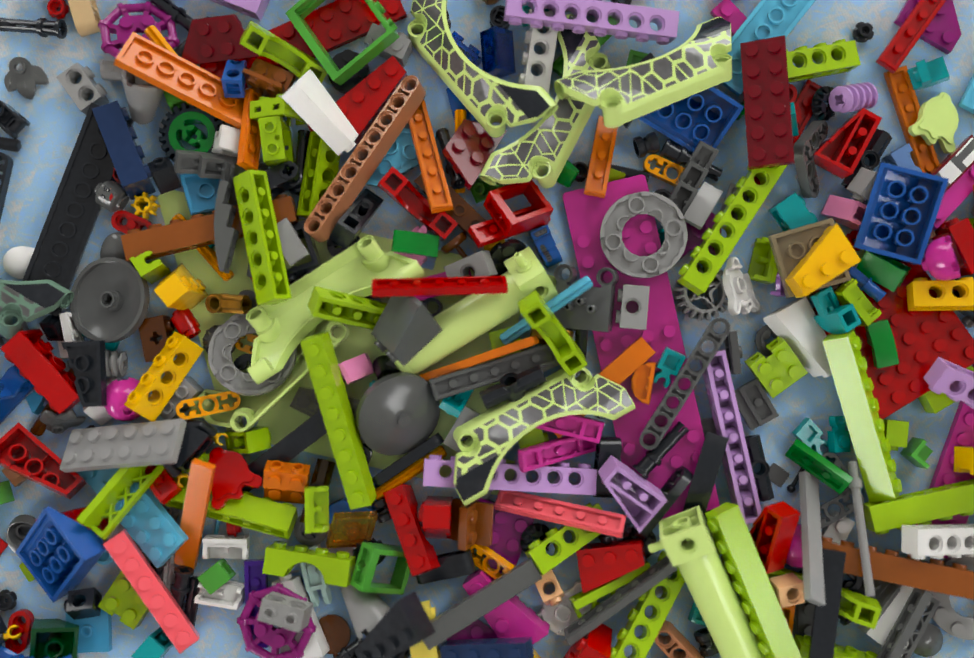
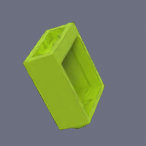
M280 115L258 118L263 161L270 168L286 161L295 163L291 128Z

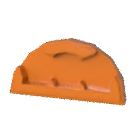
M647 362L641 365L631 378V389L635 397L650 405L656 362Z

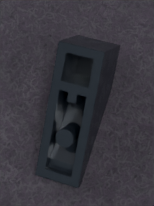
M366 188L337 221L329 239L344 249L350 247L384 200Z

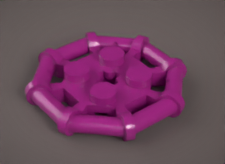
M150 1L136 4L118 3L117 7L106 18L99 20L98 23L102 40L101 49L104 53H109L115 58L120 52L118 49L123 48L132 32L143 33L142 37L150 40L144 33V30L150 25H155L160 33L163 30H168V37L164 38L173 49L179 46L180 41L177 38L176 25L171 20V15L166 14ZM143 12V15L129 16L128 13ZM151 14L161 19V21L156 22L155 19L151 16ZM122 15L119 24L114 25L113 23ZM110 33L117 34V40L111 41Z
M277 583L275 586L259 591H251L240 617L237 618V624L240 625L246 645L245 650L252 652L260 658H302L313 632H316V625H314L311 616L308 626L302 630L303 634L298 643L295 640L298 632L285 628H275L272 624L257 620L259 611L256 617L250 616L255 604L260 608L262 598L272 591L304 601H308V599L287 589L282 583ZM249 625H254V634L257 636L254 640ZM263 642L272 647L271 652L258 646V644ZM289 645L290 651L279 654V648Z

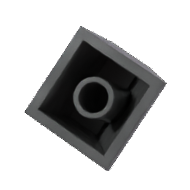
M398 296L390 297L371 334L377 340L374 344L382 352L386 350L385 354L392 362L398 361L405 366L442 329L424 304L416 297Z

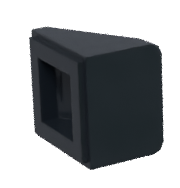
M49 315L39 323L48 341H64L59 316Z

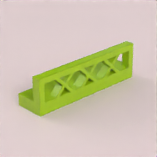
M162 464L155 465L156 468L149 475H145V469L148 466L119 468L76 520L82 525L91 528L102 539L106 540L165 468ZM139 482L138 490L130 493L132 484ZM124 500L123 508L120 511H115L117 502ZM109 518V524L103 531L97 527L103 519Z
M646 561L644 566L584 594L581 591L569 597L568 599L578 619L583 616L579 610L580 608L592 603L590 608L592 610L596 605L600 604V602H597V599L611 593L610 596L614 594L616 589L631 582L651 567L650 563Z

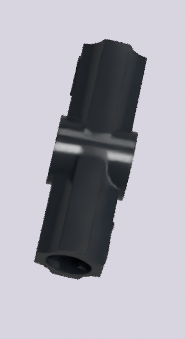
M876 129L853 174L842 181L841 185L845 189L861 167L873 170L879 165L880 157L892 140L888 132ZM864 156L870 160L869 166L864 163Z
M536 365L519 374L514 372L505 374L501 378L500 383L479 392L486 409H489L506 400L511 402L520 400L525 395V391L545 383L546 379L540 366Z
M760 435L745 436L752 471L756 463L761 465L758 473L753 471L759 502L771 500L774 498L769 477L770 467L765 460Z

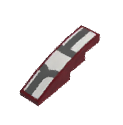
M971 134L965 138L955 151L948 154L940 165L929 173L949 179L945 192L974 164V136Z

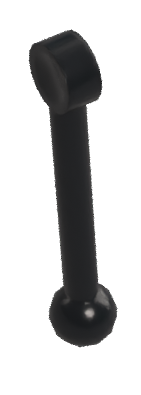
M801 467L800 470H799V472H802V471H804L805 469H803V468ZM799 472L792 484L787 486V491L790 493L795 491V486L799 481Z

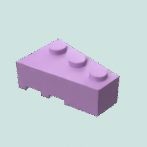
M612 455L598 470L605 486L634 524L637 531L641 533L667 502L662 491Z

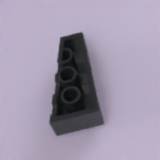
M415 591L397 600L355 650L358 658H391L436 633Z

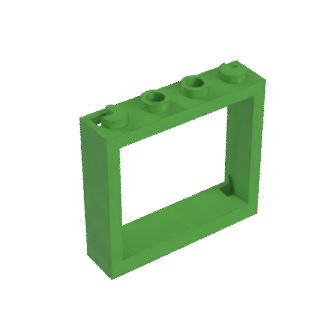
M300 0L285 14L331 79L339 85L345 83L400 37L395 31L398 27L391 18L387 19L383 14L386 10L378 0L376 2L374 0H365L386 32L342 69H339L304 20L306 16L325 0Z

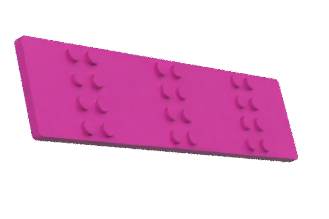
M641 174L608 182L605 198L583 194L584 188L563 194V202L580 278L588 276L594 284L593 287L601 288L596 279L597 272L605 267L615 269L605 257L601 247L600 229L603 218L609 208L623 196L641 191L649 192L645 175ZM647 214L637 215L630 218L624 225L622 241L632 254L649 256L661 248L655 217ZM615 269L619 274V281L615 286L612 331H592L601 371L640 336L656 352L645 363L656 362L657 364L665 347L686 356L667 271L651 278H635ZM607 271L603 276V280L606 283H610L613 279L610 271ZM623 284L650 286L646 330L619 328V323H615L616 310L621 311V302H617L618 289H623ZM629 301L626 304V310L629 313H636L638 310L637 303ZM656 367L655 373L659 372L661 369ZM633 373L620 384L627 390L634 402L635 409L616 420H612L616 437L621 439V462L639 475L641 474L633 465L638 464L646 455L645 452L649 451L641 446L640 434L676 378L672 374L669 376L670 384L667 388L663 386L665 382L663 377H660L657 383L653 382L650 405L642 403L635 397L631 389ZM681 378L678 381V387L683 390L690 387V380L688 378ZM694 389L664 437L679 421L684 424V427L689 429V432L661 459V465L656 466L648 474L649 478L647 480L660 490L677 468L681 466L687 468L694 475L705 440ZM671 396L667 399L666 404L670 408H675L678 406L679 400ZM658 415L655 418V423L658 426H664L667 423V418L664 415ZM648 433L643 437V440L647 444H653L656 438L653 434ZM691 482L662 519L683 511ZM715 484L707 510L720 506Z

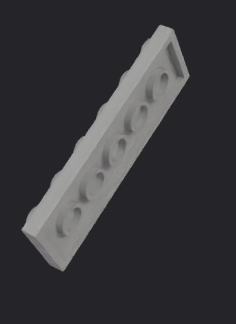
M181 418L73 429L59 469L68 473L177 463L187 422Z

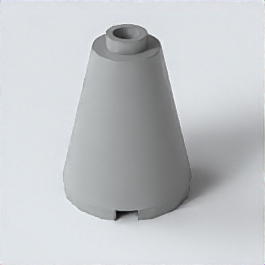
M122 69L121 78L132 120L142 125L152 122L164 90Z
M350 584L348 587H342L340 590L356 636L361 640L363 633L365 636H368L389 611L390 607L376 593L361 592Z

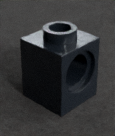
M159 157L147 163L160 194L181 187L169 157Z
M95 587L68 591L67 600L64 602V610L73 620L100 616L101 608L98 605L102 600V595Z

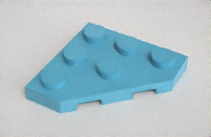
M404 128L365 185L378 187V182L392 166L404 175L419 165L410 129Z

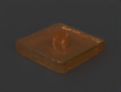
M377 512L334 513L326 540L327 548L356 547L357 543L362 544L364 539L370 541L378 518Z

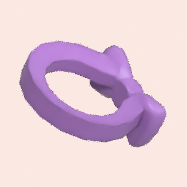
M778 271L776 275V291H771L770 295L785 297L782 282L780 286L781 279Z

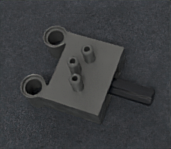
M561 264L556 267L554 277L558 294L570 287L571 283L576 280L577 270L575 267L567 264ZM605 267L597 272L596 279L601 288L591 287L554 313L564 328L576 329L575 343L583 352L585 359L588 330L612 331L615 286L619 281V274L613 268ZM565 268L570 271V277L567 280H564L562 277V271ZM607 271H610L613 275L610 283H606L603 280V276Z

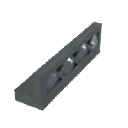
M914 588L876 658H911L940 601L933 598V594L927 590Z

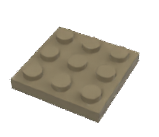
M833 218L768 236L786 298L794 297L795 295L785 279L800 260L806 256L813 244L822 236L825 229L834 225ZM849 270L844 271L818 289L850 281Z

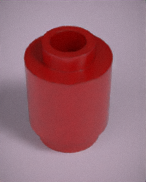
M189 308L185 310L177 309L172 313L173 317L170 320L179 334L192 339L201 333L200 324Z

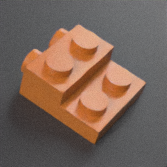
M267 460L263 475L264 497L274 501L305 504L304 486H309L311 465Z

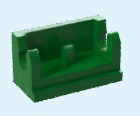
M866 251L857 269L868 278H873L872 281L895 292L903 283L911 267L895 259Z

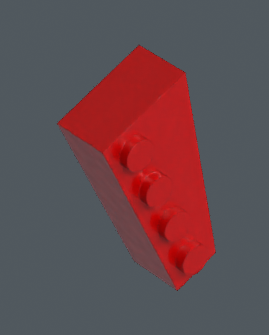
M19 422L0 438V466L68 499H71L86 485L85 480L78 473H65L59 468L62 460Z

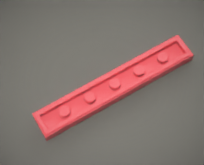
M499 490L494 505L495 510L622 538L626 523V515L519 491Z

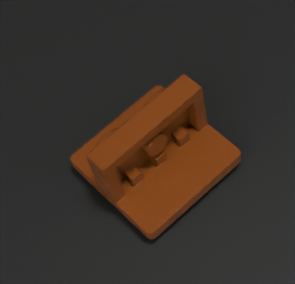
M255 58L250 70L244 68L242 71L248 88L253 89L261 96L275 98L277 94L286 93L296 79L294 73L258 58Z
M454 498L452 500L451 539L458 541V550L466 551L474 544L487 547L492 545L493 504L474 501L465 506L461 498Z

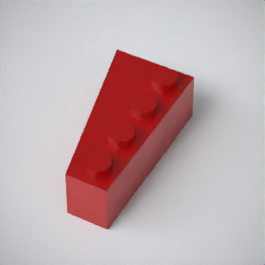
M391 56L335 102L359 134L354 140L356 147L400 82L407 76V72L394 56Z
M40 329L19 331L0 348L5 353V358L17 366L21 376L34 385V390L39 395L45 397L52 410L61 414L72 409L80 402L74 383L76 378L73 373L65 371V362L62 358L54 356L51 352L54 347L50 342L45 343L41 336L44 334Z

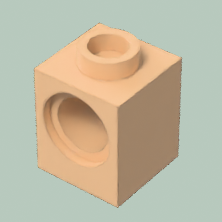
M551 569L546 574L541 575L542 579L535 583L546 606L549 604L551 606L559 604L563 601L562 597L565 596L555 573ZM549 584L555 585V591L551 595L545 594V588Z
M793 572L769 578L781 608L805 603L803 580H800Z

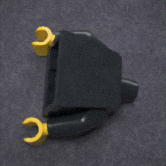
M189 419L186 421L187 424L177 463L162 464L172 477L177 478V483L182 488L184 486L180 483V479L183 477L189 478L186 472L191 467V462L194 458L199 459L213 442L216 445L223 446L224 444L218 440L221 435L228 439L226 433H218L216 428L202 420Z

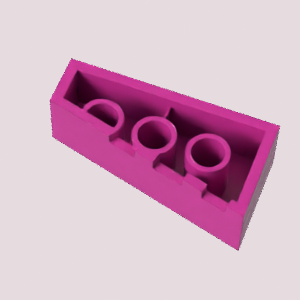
M478 569L466 577L462 586L470 596L495 579L481 569ZM517 595L484 615V618L498 638L532 637V643L534 644L547 636L550 624L539 618L533 609L528 608L519 600Z

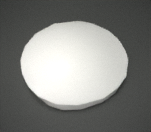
M19 246L7 251L3 258L5 271L11 277L23 279L34 248Z

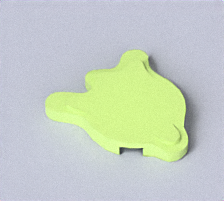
M942 92L924 102L919 109L917 121L908 128V133L911 136H921L927 145H933L938 141L945 154L955 151L954 133L959 123L958 112L950 96Z

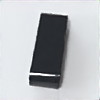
M601 437L600 443H596L594 469H597L596 495H593V497L614 498L603 483L598 470L611 455L620 461L622 448L620 438Z
M471 549L437 555L441 567L422 575H417L416 579L418 584H425L474 573L476 568Z

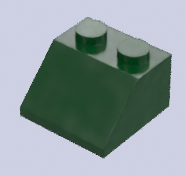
M35 619L31 628L29 657L42 658L49 656L50 658H63L71 654L72 658H77L79 625L61 619Z

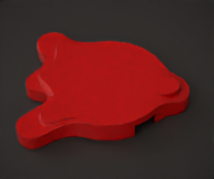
M221 447L211 450L208 463L216 465L211 488L213 495L211 505L215 510H221L230 499H241L244 486L260 488L263 485V478L250 471L248 463L242 455L234 451L224 450Z

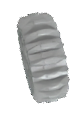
M697 264V270L703 273L704 267L701 268L700 264ZM720 270L713 279L714 283L709 285L708 288L710 289L703 296L695 297V293L688 296L687 288L676 280V283L681 285V287L674 288V291L680 292V295L674 296V299H681L677 307L685 306L682 311L683 314L691 311L689 318L693 319L697 314V320L702 321L703 317L706 320H711V314L714 318L719 317L718 311L722 313L726 311L723 305L727 306L728 300L725 299L727 296L721 278L723 271ZM718 288V298L716 303L713 304L712 293ZM700 300L708 309H699L691 302Z

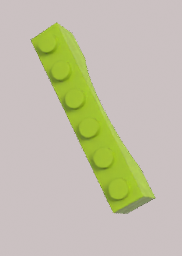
M787 568L767 574L768 578L793 572L800 580H803L802 573ZM842 588L839 615L857 624L875 629L882 610L878 600Z

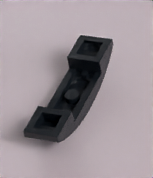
M707 431L683 511L699 505L705 516L729 438Z

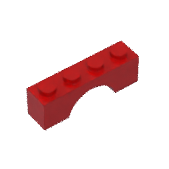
M393 166L378 182L377 186L422 225L424 224L430 232L440 236L439 239L441 241L445 240L459 224L445 211L431 214L428 200Z
M402 484L383 492L411 575H422L441 567L433 545L427 541L420 528L417 518L418 503L412 486Z

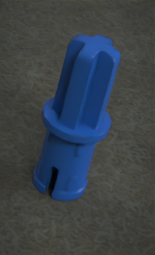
M855 266L849 268L850 277L858 281L857 286L860 290H863L876 303L886 295V292L872 281L873 278H868Z

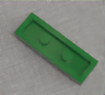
M798 439L795 440L785 454L790 460L840 495L853 480V477Z

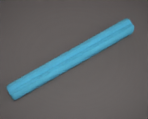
M584 276L546 304L555 313L589 290L594 284L588 276ZM524 318L500 335V339L503 344L508 345L531 330L532 327Z

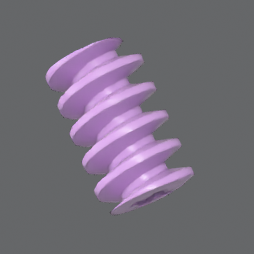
M869 82L837 86L829 95L830 108L832 111H839L840 113L859 111L862 108L871 109L878 101V91Z

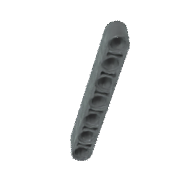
M716 318L706 328L642 430L639 439L644 449H655L729 334L730 324L726 319ZM718 321L725 324V331L722 334H716L713 330L714 324ZM706 340H710L714 344L713 350L709 353H705L701 348L702 343ZM699 359L702 362V367L699 371L690 369V362L692 360ZM681 378H688L690 380V387L683 390L678 387V381ZM671 396L679 400V404L675 408H670L666 404L667 399ZM658 415H664L667 418V423L664 426H658L655 423V418ZM651 433L655 436L656 440L653 444H647L644 442L643 437Z

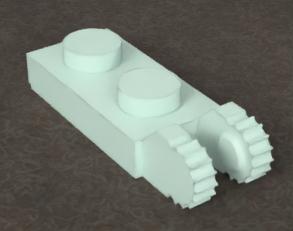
M320 544L308 546V549L312 550L320 548ZM300 563L306 592L309 593L311 603H314L313 607L319 606L320 600L317 590L320 589L325 604H331V590L328 587L329 584H325L320 570L312 564Z

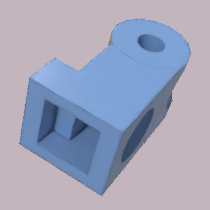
M909 143L883 157L885 163L922 172L919 167L914 165L913 160L908 154L913 151Z

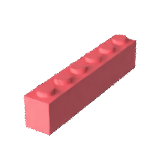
M123 529L105 541L104 547L177 651L181 653L198 641V631L127 530Z

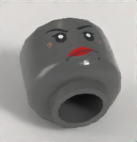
M112 180L99 183L94 190L96 203L110 212L123 210L129 202V197L123 187Z

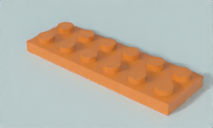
M132 32L115 58V66L240 129L244 98H225L222 78Z

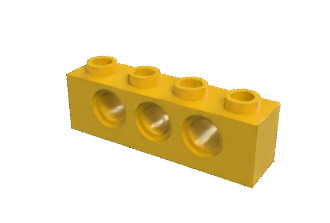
M973 277L945 281L938 279L936 281H928V278H915L906 286L908 311L974 310ZM929 289L936 292L937 298L930 296ZM952 289H955L959 292L960 298H957L952 294Z
M174 332L166 340L161 352L155 356L148 371L141 376L139 384L128 395L124 405L146 419L156 421L204 349L186 336Z

